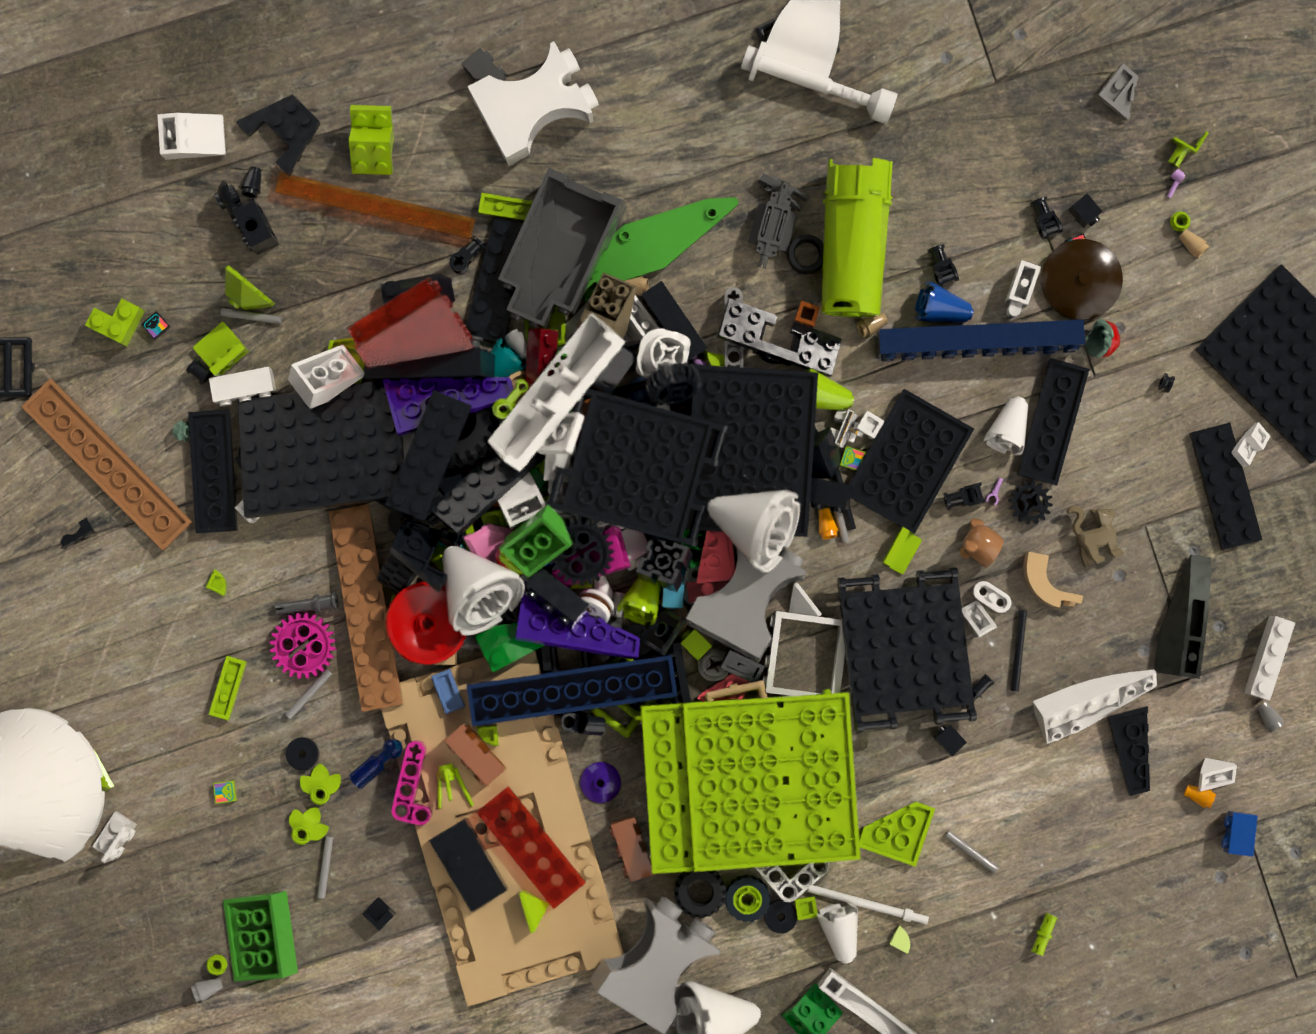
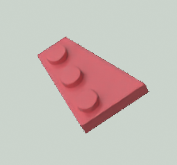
M706 531L695 585L730 581L735 573L732 541L724 532Z

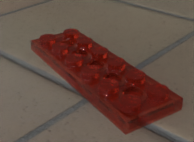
M509 786L476 812L553 909L586 884L583 877ZM503 809L509 810L511 812L510 820L503 821L499 815L500 811ZM519 825L523 827V836L516 837L513 834L514 826ZM526 843H536V852H527L525 848ZM541 858H547L550 861L549 868H540L538 861ZM554 874H560L563 877V883L554 885L551 877Z

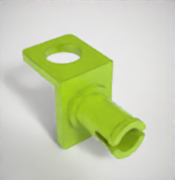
M1203 132L1195 147L1190 146L1177 137H1172L1171 141L1177 147L1167 162L1170 164L1174 163L1173 166L1179 168L1187 152L1192 154L1198 152L1209 132Z

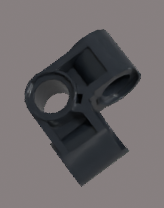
M567 712L557 714L554 718L555 726L564 731L602 736L605 731V719L595 716V714ZM568 717L569 723L567 726H564L563 721Z

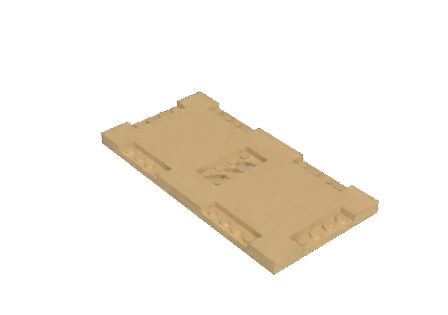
M536 650L495 672L492 671L486 658L483 657L400 682L404 705L381 709L400 772L406 747L410 742L420 740L427 747L414 803L428 806L432 811V817L424 825L415 824L431 883L436 892L467 1006L498 998L510 992L583 970H591L597 968L603 959L625 954L560 731L554 724L555 714L478 725H497L499 746L490 745L485 741L484 743L507 768L488 786L485 784L481 785L475 779V773L461 763V758L456 753L454 754L444 741L466 722L477 733L476 727L478 726H472L467 684L542 674ZM451 669L465 707L445 714L431 676ZM419 745L412 747V750L415 752L414 757L408 760H415L416 754L421 752V749H418ZM453 763L454 768H458L459 774L474 804L473 807L469 805L454 776L455 780L450 781L452 801L448 800L445 782H442V808L438 809L436 776L438 766ZM409 764L406 771L409 775H415L417 769L414 765ZM404 785L407 796L411 795V787ZM418 810V819L426 820L427 813L424 810ZM523 811L526 814V820L521 823L517 822L515 819L516 812ZM466 817L475 831L478 823H484L487 826L485 834L477 833L509 887L506 892L473 912L469 910L429 842L432 837ZM498 817H504L507 821L506 827L498 828L495 820ZM521 890H526L549 903L534 933H530L519 895Z

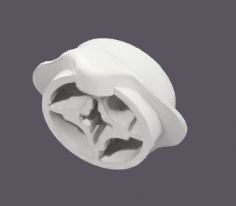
M654 329L647 332L640 342L636 372L647 379L651 372L657 371V365H660L662 368L664 364L670 365L671 363L677 364L678 362L683 364L687 362L691 345L690 339L683 334L665 329ZM661 340L666 342L669 345V347H667L665 343L662 344Z

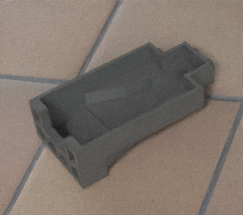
M548 168L498 278L503 283L502 287L511 291L515 288L506 309L511 313L510 317L521 321L523 318L530 321L528 325L536 329H540V327L546 329L556 307H558L557 311L562 314L568 315L572 313L575 315L603 251L607 250L627 209L622 199L606 192L601 194L570 180L565 174Z

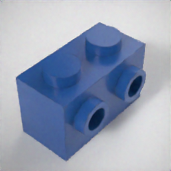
M1228 811L1224 817L1225 836L1221 840V846L1224 848L1223 852L1253 857L1258 815Z

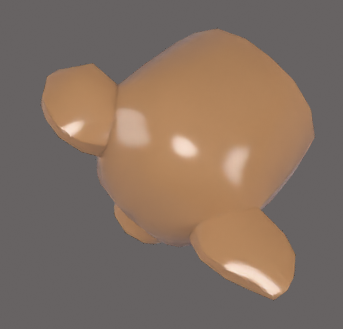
M973 518L970 521L971 530L964 537L963 545L959 552L964 559L971 557L987 568L1000 553L1004 539L993 529L984 526L985 523L982 520Z

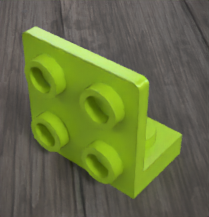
M221 322L193 346L197 354L210 367L209 370L217 377L224 375L250 352L224 322Z

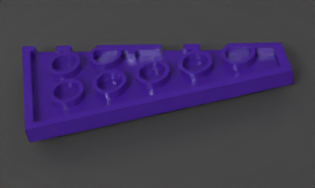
M510 377L464 378L460 380H454L453 378H425L421 380L400 379L398 381L382 379L398 436L417 430L433 390L472 405L470 413L492 407L495 401L501 398L506 399L514 390Z
M525 593L521 598L515 640L633 660L638 659L640 645L639 637L619 627L615 628L605 623V620L589 615V612H586L577 624L570 629L562 626L555 616L546 613L536 601L528 599Z

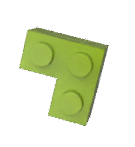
M121 298L113 316L94 307L85 326L128 346L145 310Z

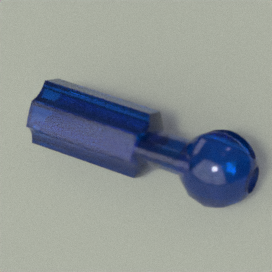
M396 739L387 740L383 745L382 752L378 756L371 755L349 775L352 783L359 789L364 788L384 770V763L387 760L400 757L403 751L401 742Z

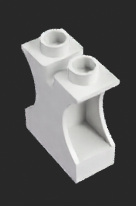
M554 41L550 43V50L545 63L532 76L519 81H503L489 75L468 86L470 95L508 167L530 156L532 142L545 125L561 118H576L591 124L593 122L591 109L599 106L596 96L588 83L580 88L577 83L565 86V84L572 81L571 75L579 71L580 68L571 50L568 48L560 52Z

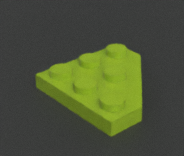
M914 801L863 826L859 838L860 848L916 867L936 808Z

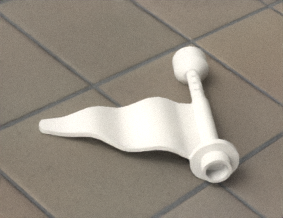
M790 0L774 23L767 42L762 41L759 49L748 45L741 65V69L751 72L748 79L750 81H754L758 70L823 94L830 93L866 106L870 118L883 124H887L898 93L883 88L869 95L833 82L829 78L839 41L840 0Z

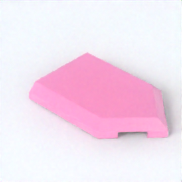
M487 523L481 527L482 529L463 537L471 553L497 564L496 552L498 547L503 543L505 537L515 529L510 530L508 527Z

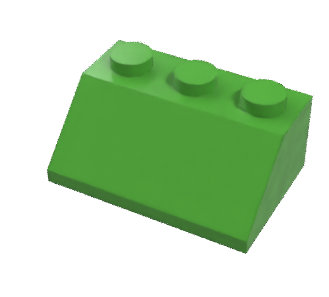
M547 504L507 535L499 550L529 578L570 547L572 542L563 519Z

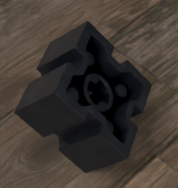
M651 535L645 549L648 556L647 558H641L636 573L640 580L654 585L658 580L663 588L678 593L684 579L681 571L682 569L688 570L693 554L689 547L677 543L670 547L666 539Z

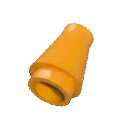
M830 509L819 510V535H821L822 540L837 537L839 530Z
M1189 784L1183 794L1201 807L1209 809L1212 807L1216 797V793H1213L1211 789L1200 792L1198 787Z

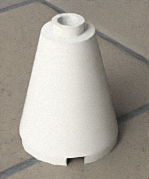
M1015 396L1007 401L984 437V441L987 440V446L1006 454V451H1013L1012 455H1021L1023 453L1028 404L1025 402V399Z
M836 903L820 909V914L817 913V919L836 959L841 961V963L852 962L857 955V906L847 903V906L841 907L840 903Z

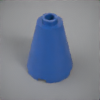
M931 281L924 283L927 287L925 290H920L915 305V311L918 312V316H915L916 320L966 323L968 320H971L974 313L971 303Z

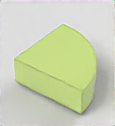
M898 925L889 944L908 954L910 950L909 936Z

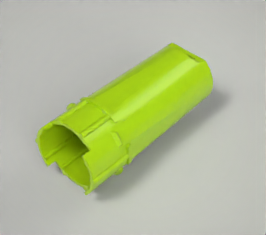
M872 158V166L837 165L833 163V159L828 160L826 191L823 193L825 199H823L825 220L822 314L838 317L880 316L889 206H892L891 200L893 198L891 196L892 161Z

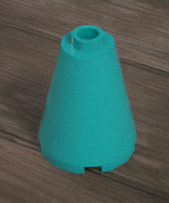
M500 338L490 352L495 355V377H509L515 372L525 371L526 364H523L522 359L507 344H502L503 339Z

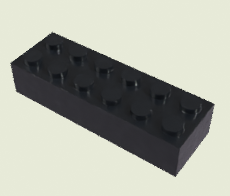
M468 347V350L449 348V351L440 348H430L429 351L410 349V352L391 350V353L373 350L372 354H364V379L371 381H381L382 379L421 380L425 378H453L454 380H460L464 378L485 379L487 377H495V355L488 353L487 349H481L480 347Z

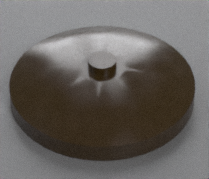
M1075 239L1057 247L1046 259L1041 272V288L1048 304L1060 315L1074 320H1089L1104 314L1117 301L1123 285L1121 265L1115 254L1102 243L1090 239Z

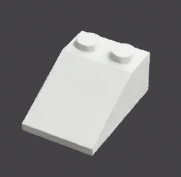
M340 345L291 364L288 381L309 409L328 402L364 377V371L345 346Z

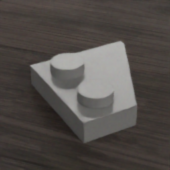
M1123 63L1097 94L1099 99L1124 120L1130 118L1131 113L1129 111L1131 102L1134 100V88L1137 85L1138 75Z

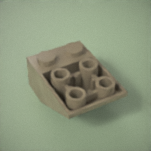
M603 272L576 327L579 328L592 313L623 339L628 329L637 287Z

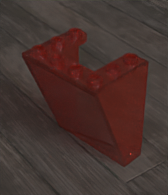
M430 276L346 327L354 339L356 351L367 368L473 348L470 342L473 340V337L458 313H452L450 310L453 305L446 294L444 296L440 294L443 289L437 280L432 281Z

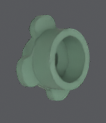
M179 421L174 424L173 436L178 441L183 440L184 442L188 441L190 436L189 422L183 423V421Z

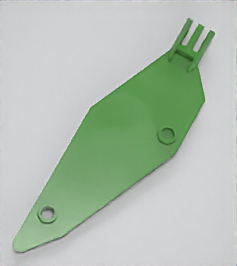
M735 197L705 199L623 225L615 232L607 250L603 251L585 290L583 301L585 303L589 301L603 272L626 281L664 269L737 207L738 199ZM710 212H714L716 215L709 216L708 214Z

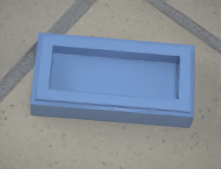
M451 669L431 676L445 714L465 707Z

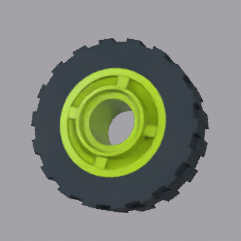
M753 875L738 876L726 888V908L730 915L734 916L738 921L741 920L747 923L761 919L770 906V894L766 884L760 878L758 879ZM750 894L753 896V900L750 903H745L742 901L743 895Z

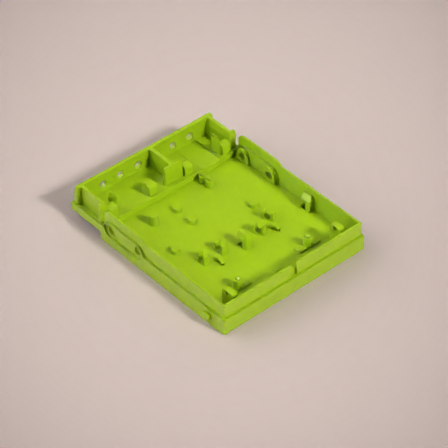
M831 689L823 690V694L641 706L652 874L861 860L848 692L831 693Z

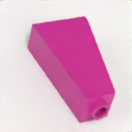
M611 527L603 532L604 535L610 533L607 541H613L614 543L609 548L615 550L614 553L609 554V556L614 558V561L607 562L612 567L610 569L604 568L607 574L631 567L621 528ZM593 542L581 550L579 549L574 555L568 557L566 562L573 560L581 554L583 555L587 550L596 546L597 542ZM596 550L591 551V558L593 560H600V553ZM574 561V569L582 571V563ZM553 570L552 575L566 587L572 586L571 578L565 582V575L563 574L558 577L560 570Z

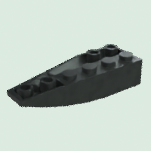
M1189 556L1159 631L1154 664L1156 673L1200 679L1210 597V557Z

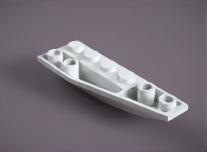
M1155 670L1109 675L1075 684L1034 700L1035 717L1045 742L1049 744L1071 734L1078 733L1157 686Z

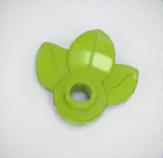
M321 763L313 769L311 777H300L301 789L309 794L311 801L317 805L325 804L329 800L330 794L338 791L341 784V775H330L327 768ZM319 790L323 791V798L317 796Z
M318 807L310 808L304 814L297 809L292 811L289 817V824L293 829L291 832L292 840L296 844L304 845L310 840L317 841L327 834L329 826L320 823L321 813ZM299 831L305 832L304 838L299 837Z

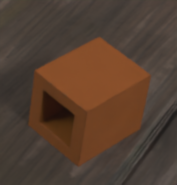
M801 301L794 322L814 328L820 307Z

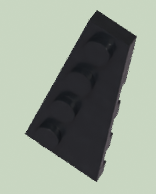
M1148 706L1107 716L1129 796L1150 791Z

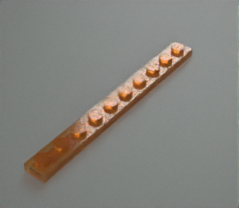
M279 172L275 192L278 194L466 239H471L476 223L475 218L294 175L289 177L286 173Z

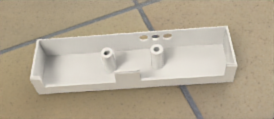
M591 313L488 440V443L503 461L518 471H521L528 464L536 451L541 448L545 440L554 432L558 424L568 415L571 408L581 399L584 392L594 383L597 376L607 367L610 360L620 351L625 343L618 334ZM562 354H567L565 360L560 359ZM560 362V366L555 368V363ZM549 370H554L552 376L547 375Z

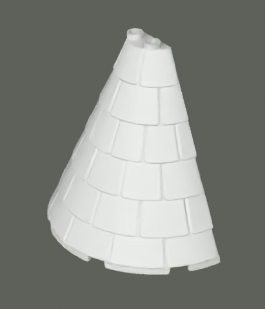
M25 708L11 709L0 713V845L14 850L21 849L47 858L54 857L66 862L78 854L85 847L84 844L94 835L103 813L105 791H102L100 778L103 777L101 766L90 743L81 732H76L67 725L68 721L51 712Z

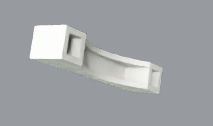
M831 968L828 969L818 983L821 990L865 1020L881 1034H917Z

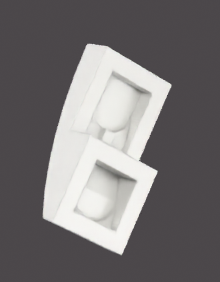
M1257 422L1243 435L1231 453L1243 467L1249 466L1255 454L1264 449L1270 435Z

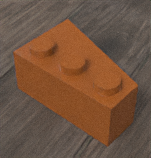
M467 722L462 724L444 740L448 748L461 758V763L475 773L474 777L481 785L485 784L488 786L507 769Z
M635 814L612 821L609 830L612 839H616L618 845L615 847L618 858H622L625 865L622 866L625 879L629 878L630 882L654 875L652 874L651 861Z

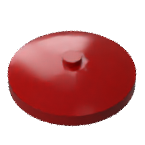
M426 582L410 585L401 590L388 607L385 620L388 639L399 655L413 663L430 665L445 661L460 649L466 638V635H462L459 630L456 632L450 624L446 587L444 585L440 592L434 590Z

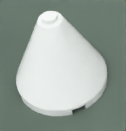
M783 490L716 497L710 501L708 511L710 517L754 568L768 572L781 561L782 557L778 555L782 548H789L799 520L800 503L795 502L794 498H798L795 493Z
M450 546L444 551L442 560L444 573L447 574L445 587L449 621L456 632L459 630L462 635H473L486 631L503 621L500 616L508 609L513 612L518 606L525 592V584L517 573L458 546Z
M687 981L681 982V985H676L674 1000L678 1015L671 1026H676L677 1034H744L756 1025L761 1017L760 1009L754 1003L704 985Z

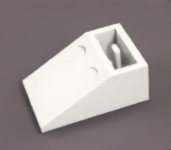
M193 113L157 114L160 155L165 160L226 155L223 115Z
M530 472L497 501L510 530L522 525L545 507V502Z

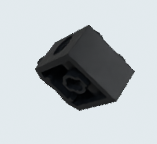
M223 180L218 187V192L214 193V196L221 209H227L236 228L244 234L241 238L245 246L250 251H254L259 255L279 245L259 203L253 198L238 205L241 199L232 184L228 186L225 180Z

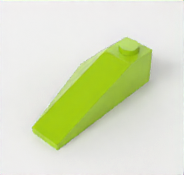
M229 265L225 268V295L230 298L228 302L236 309L239 306L244 310L273 307L275 305L270 298L265 296Z

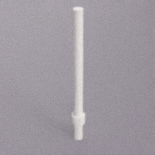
M815 885L808 888L809 893L901 917L904 921L911 922L912 920L927 925L929 916L914 913L911 909L905 908L903 910Z

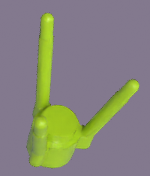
M453 763L438 766V772H436L438 809L442 808V782H445L448 800L452 801L450 781L455 780L454 776L469 805L473 807L474 804L463 783L458 768H454Z

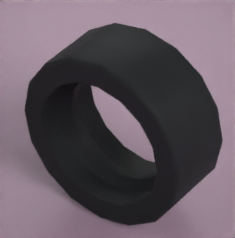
M810 234L800 235L795 238L790 244L787 253L788 262L792 269L805 275L818 271L823 265L824 244L822 240ZM802 243H811L818 250V260L811 266H803L795 258L796 248Z

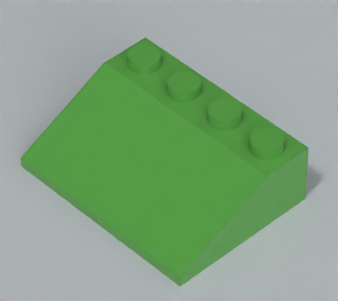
M287 891L223 900L234 982L278 979L298 973Z

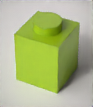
M688 629L680 637L683 640L680 644L697 661L712 647L696 629L693 631Z

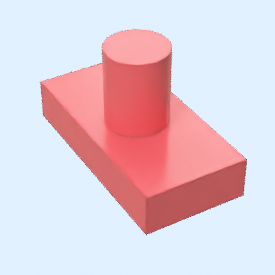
M696 581L686 582L689 603L695 602L698 597L718 592L728 582L695 585Z

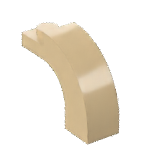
M1025 552L1023 564L1024 578L1028 588L1038 600L1054 608H1060L1061 601H1063V605L1075 607V604H1082V595L1059 591L1050 584L1046 573L1048 555Z

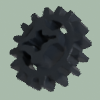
M1024 481L1022 483L1023 487L1016 485L1017 492L1011 491L1010 494L1013 498L1008 499V502L1012 503V506L1008 507V509H1014L1015 511L1012 517L1018 515V522H1022L1025 519L1026 525H1029L1031 520L1034 524H1038V518L1044 521V514L1049 515L1051 513L1047 508L1053 506L1052 503H1048V500L1053 497L1046 495L1049 489H1041L1042 483L1035 486V481H1031L1030 485H1028L1027 481ZM1032 489L1029 495L1021 493L1024 490ZM1040 495L1042 496L1043 504L1040 502ZM1032 498V503L1034 504V506H1030L1028 508L1029 503L1026 500ZM1017 501L1020 502L1021 510L1018 508ZM1033 510L1039 512L1035 516H1028Z

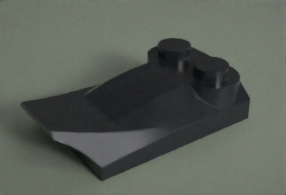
M441 273L398 281H387L381 284V293L388 324L448 313L450 306L455 301L451 277L444 276Z

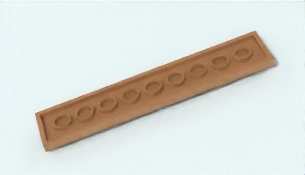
M50 378L21 406L163 551L193 523L53 379Z
M370 505L330 511L329 517L362 712L404 705L395 651L386 633L387 604L384 586L377 581L381 569Z

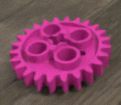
M296 613V619L289 615V622L282 619L283 627L276 626L279 632L271 634L276 638L275 641L269 642L275 645V648L270 650V652H276L272 660H279L276 667L284 666L283 673L290 670V677L297 673L298 679H301L304 673L306 678H310V672L314 676H318L317 669L324 672L323 665H331L328 658H335L330 653L333 650H337L336 647L331 646V643L337 641L330 638L334 631L328 632L327 629L330 625L326 624L323 626V618L316 621L317 615L315 614L311 619H309V613H305L303 618L300 613ZM304 625L309 628V635L306 637L300 634V629ZM317 633L318 636L305 645L306 650L301 649L293 657H289L290 653L301 646L300 641L306 642ZM288 638L294 644L290 650H287L284 646V642ZM316 641L322 644V650L319 653L313 650V644ZM300 654L306 657V663L303 666L297 663V657Z

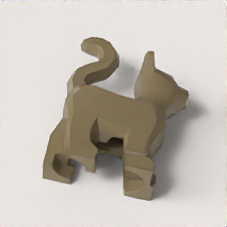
M1077 505L1068 507V514L1075 513L1077 515L1072 528L1077 538L1080 557L1084 567L1094 562L1098 564L1105 561L1104 556L1098 552V548L1103 546L1107 548L1111 556L1117 557L1124 554L1116 545V532L1112 525L1115 512L1112 509H1091L1093 518L1099 527L1083 531L1080 528L1085 515L1083 509Z

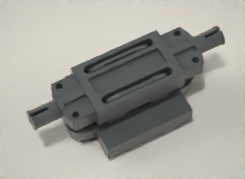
M781 181L779 192H772L767 205L759 203L748 243L757 245L756 252L761 255L758 264L760 268L763 260L762 268L766 269L769 257H775L777 251L787 253L798 213L790 211L791 207L789 206L792 197L787 194L790 184L787 181L784 189L785 181Z

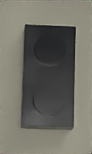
M730 648L727 649L719 664L720 668L750 682L758 681L765 668L764 664L757 663Z

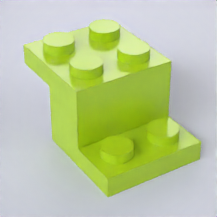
M351 105L349 150L352 174L392 175L394 131L391 106Z

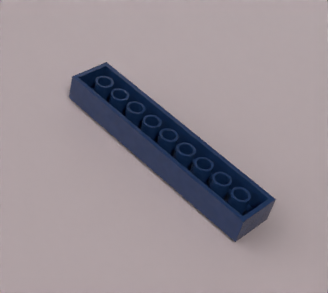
M1084 320L879 329L875 334L876 359H881V362H891L895 358H901L902 361H912L916 357H922V360H932L936 356H942V359H953L957 355H962V358H973L977 354H982V357L995 356L994 354L1002 353V356H1014L1018 352H1023V355H1034L1035 352L1043 351V354H1054L1055 351L1063 350V353H1075V350H1079L1085 344Z
M672 655L467 684L472 726L677 696Z

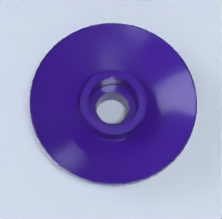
M596 762L584 770L580 786L583 794L589 800L596 803H605L615 798L621 787V778L616 768L605 762ZM602 779L604 786H597V780Z

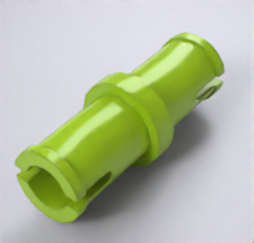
M1045 913L1040 930L1037 929L1036 934L1038 935L1031 952L1044 956L1048 941L1053 937L1051 933L1058 919L1057 917Z

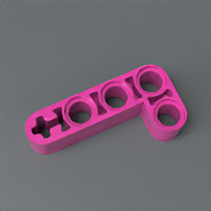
M420 740L412 741L406 747L391 811L395 819L416 825H424L432 817V811L428 806L414 803L427 751L425 743ZM419 745L418 749H421V752L416 754L415 760H408L414 757L415 752L412 750V747ZM409 764L416 767L417 772L415 775L407 773L406 769ZM403 785L411 787V795L406 796L402 793ZM398 805L406 807V815L401 816L397 813ZM418 810H424L427 813L426 820L418 819Z

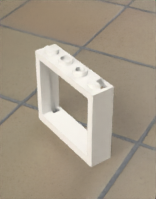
M775 611V615H771L770 627H773L771 640L768 645L770 647V654L765 656L764 666L768 668L767 676L763 675L762 681L765 683L766 693L789 696L821 694L773 687L782 618L839 626L831 693H840L845 658L842 620Z

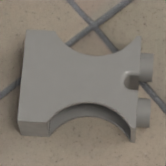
M732 542L737 555V567L733 577L718 592L698 597L686 617V623L690 627L759 663L771 640V635L765 622L766 607L773 595L781 588L792 583L804 581L806 571L800 568L804 560L796 554L782 549L779 554L782 559L777 566L768 572H763L754 568Z
M663 896L657 904L645 897L643 902L646 908V926L638 943L623 955L603 959L589 980L597 993L665 1034L678 1015L674 993L680 975L695 960L707 955L719 954L720 950L711 940L715 931L706 923L695 918L690 925L685 922L681 925L677 920L683 911L680 907Z

